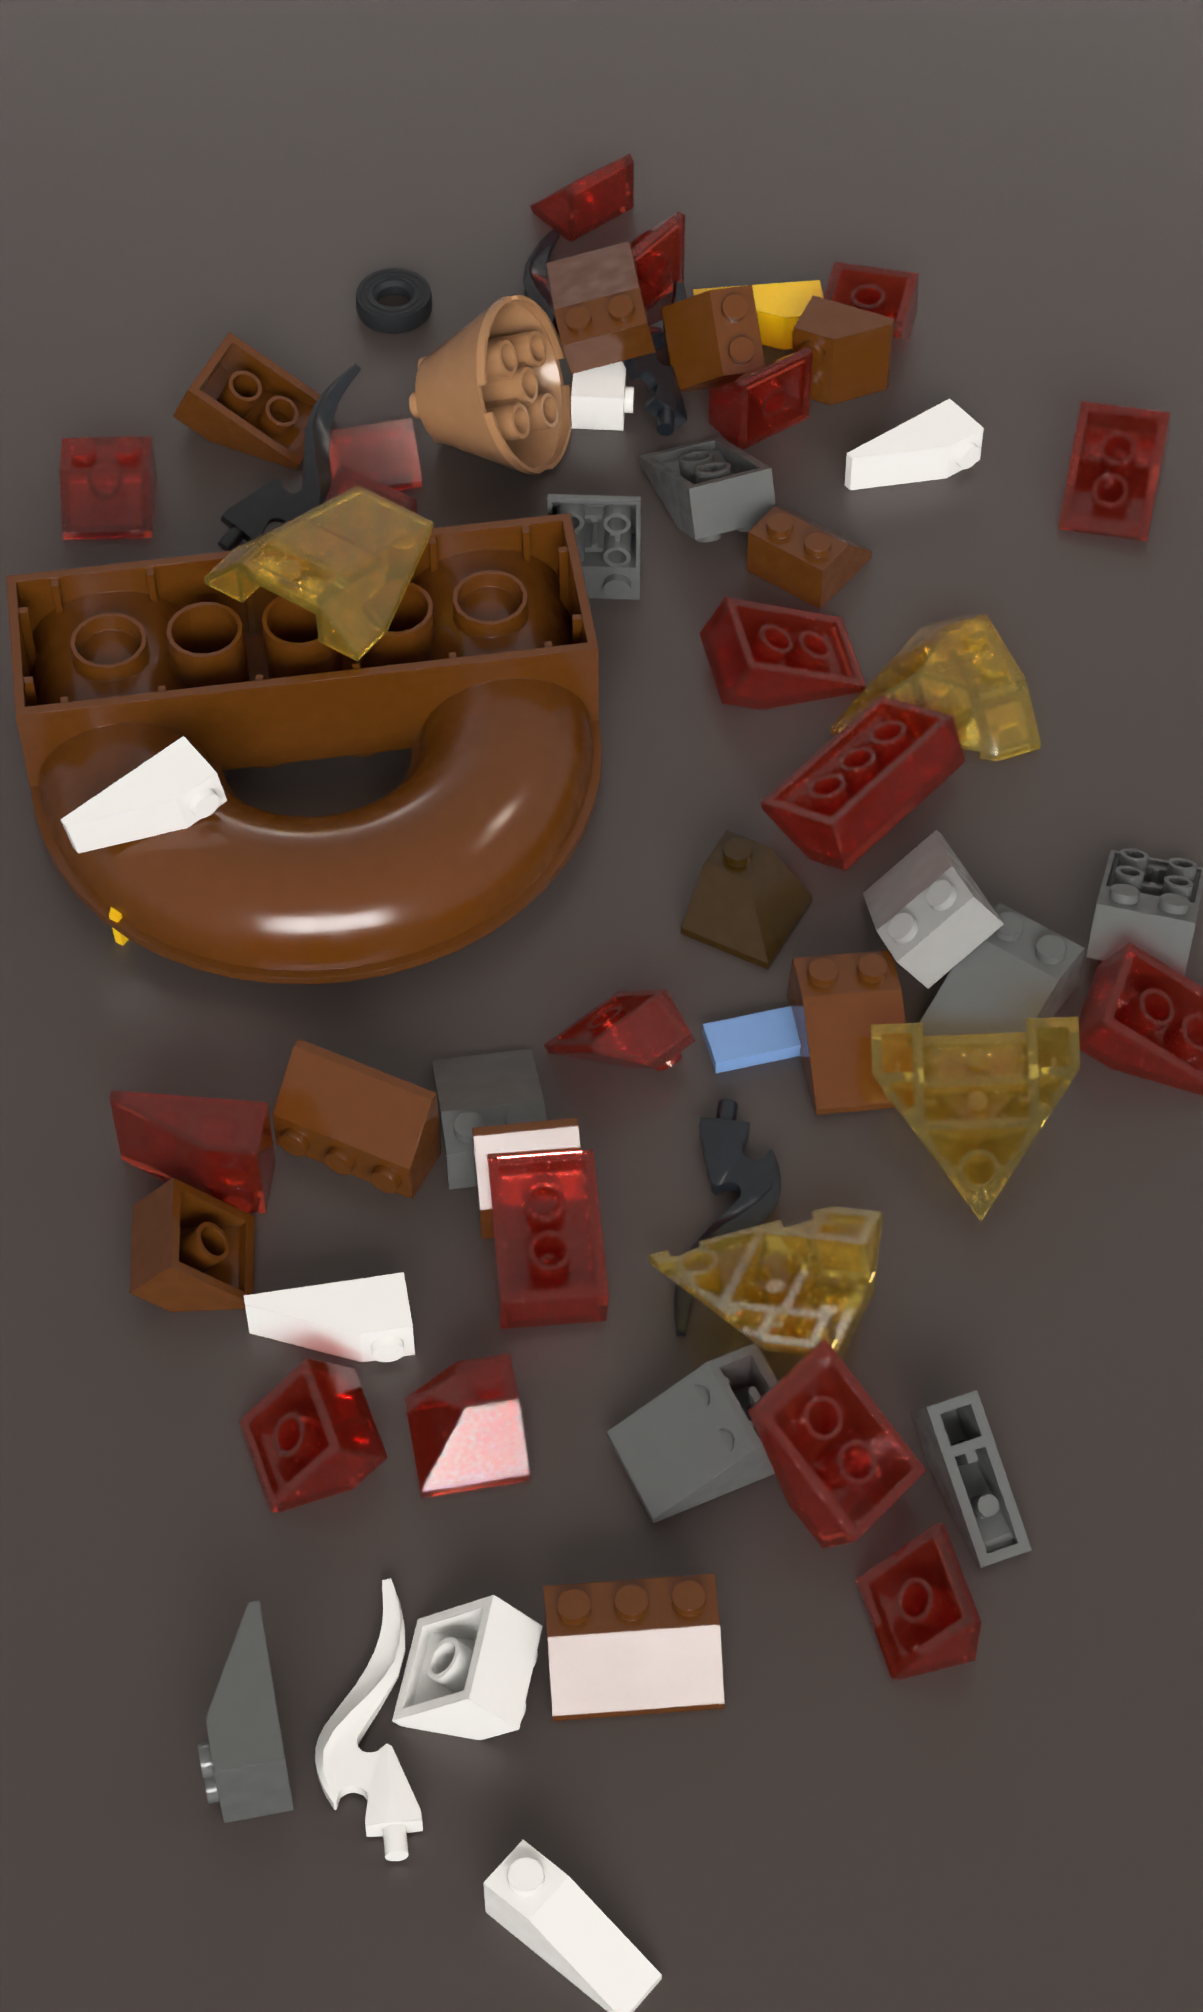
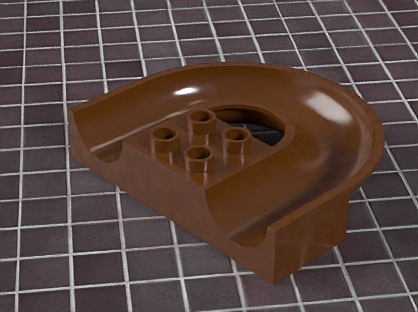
M570 513L6 576L15 715L30 784L35 819L44 846L59 874L86 906L122 935L162 957L194 969L230 978L276 984L310 985L350 982L384 976L420 966L468 946L492 933L520 913L549 886L564 868L584 836L595 809L601 783L602 741L599 724V648ZM183 736L217 772L227 801L220 805L213 814L200 819L187 829L167 832L78 854L73 848L60 820ZM412 748L408 772L396 789L367 805L328 815L296 816L256 808L241 801L234 794L223 773V770L248 767L274 768L284 763L342 756L368 757L378 752ZM111 907L122 914V919L118 923L109 918Z

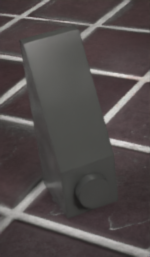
M978 1390L963 1393L910 1411L927 1464L977 1567L982 1568L1031 1551L1032 1548Z

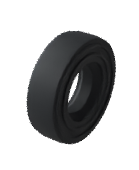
M388 268L373 272L358 285L356 291L357 313L360 320L367 327L377 332L399 334L412 331L425 323L430 316L432 309L430 286L421 275L407 269ZM389 295H402L410 299L408 303L397 307H388L378 303L379 299Z

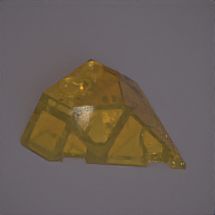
M986 614L961 615L922 626L830 728V733L849 736L850 730L875 734L876 741L945 753H950L952 747L980 752V759L1000 761L1038 750L1041 746L1026 678Z
M1078 1016L1026 1018L1027 1032L924 1036L923 1023L871 1025L873 1078L980 1221L987 1214L1080 1070Z
M830 1206L812 1211L813 1220L783 1227L781 1220L699 1241L700 1248L689 1250L679 1256H670L668 1250L648 1255L649 1263L764 1350L789 1357L841 1363L873 1296L883 1223L882 1211Z

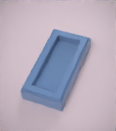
M791 1006L703 1024L702 1035L715 1073L801 1056V1044Z

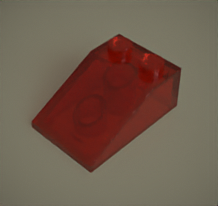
M1081 401L1058 524L1059 530L1148 541L1169 441L1170 412Z
M725 597L699 633L722 704L764 710L861 693L866 688L842 617Z
M1129 942L1098 965L1070 1044L1113 1070L1203 1096V987Z
M111 1090L110 1104L122 1160L165 1183L175 1178L246 1213L266 1214L276 1164L268 1102Z
M594 1150L488 1157L500 1329L607 1321L609 1291Z
M826 1339L820 1341L748 1410L789 1506L822 1548L856 1542L927 1471Z

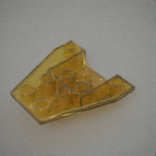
M357 485L234 548L204 576V581L208 586L242 603L261 586L316 614L319 642L358 661L387 633L433 532L434 524L433 521Z

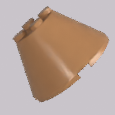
M526 296L502 297L431 354L419 359L415 392L411 393L409 397V407L413 417L416 419L421 418L426 431L433 438L434 442L451 446L530 475L541 474L545 470L553 469L560 462L567 448L572 427V384L564 385L559 359L566 357L561 340L550 318L535 301Z

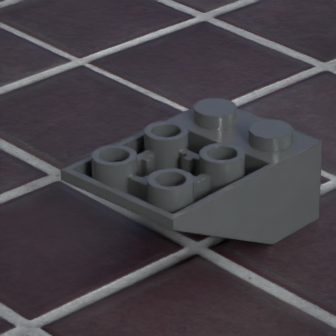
M548 494V515L571 514L588 598L640 600L642 573L641 497Z
M1125 848L1120 851L1111 850L1096 903L1086 958L1185 977L1203 890V867H1198L1195 862L1185 858H1171L1168 861L1152 858L1146 852L1134 848Z
M755 1342L704 1363L608 1430L607 1437L652 1522L656 1523L802 1463L805 1427Z

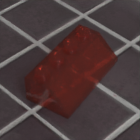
M880 696L760 802L762 810L810 860L846 871L965 763L954 716Z

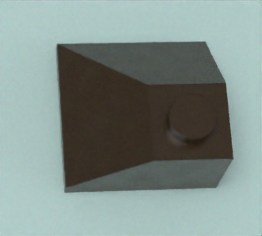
M726 830L703 865L681 926V934L769 970L810 907L812 895L771 847Z

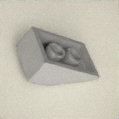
M937 830L863 892L875 929L896 962L928 989L1004 925L942 834Z

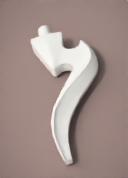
M390 1578L382 1580L383 1617L375 1651L356 1685L323 1727L315 1748V1764L318 1780L333 1809L336 1810L338 1808L340 1798L346 1794L358 1793L363 1795L368 1800L365 1815L366 1836H383L385 1859L388 1861H401L409 1856L407 1833L423 1831L421 1809L393 1747L386 1743L378 1751L364 1752L358 1746L396 1683L405 1655V1625L402 1609L394 1584Z

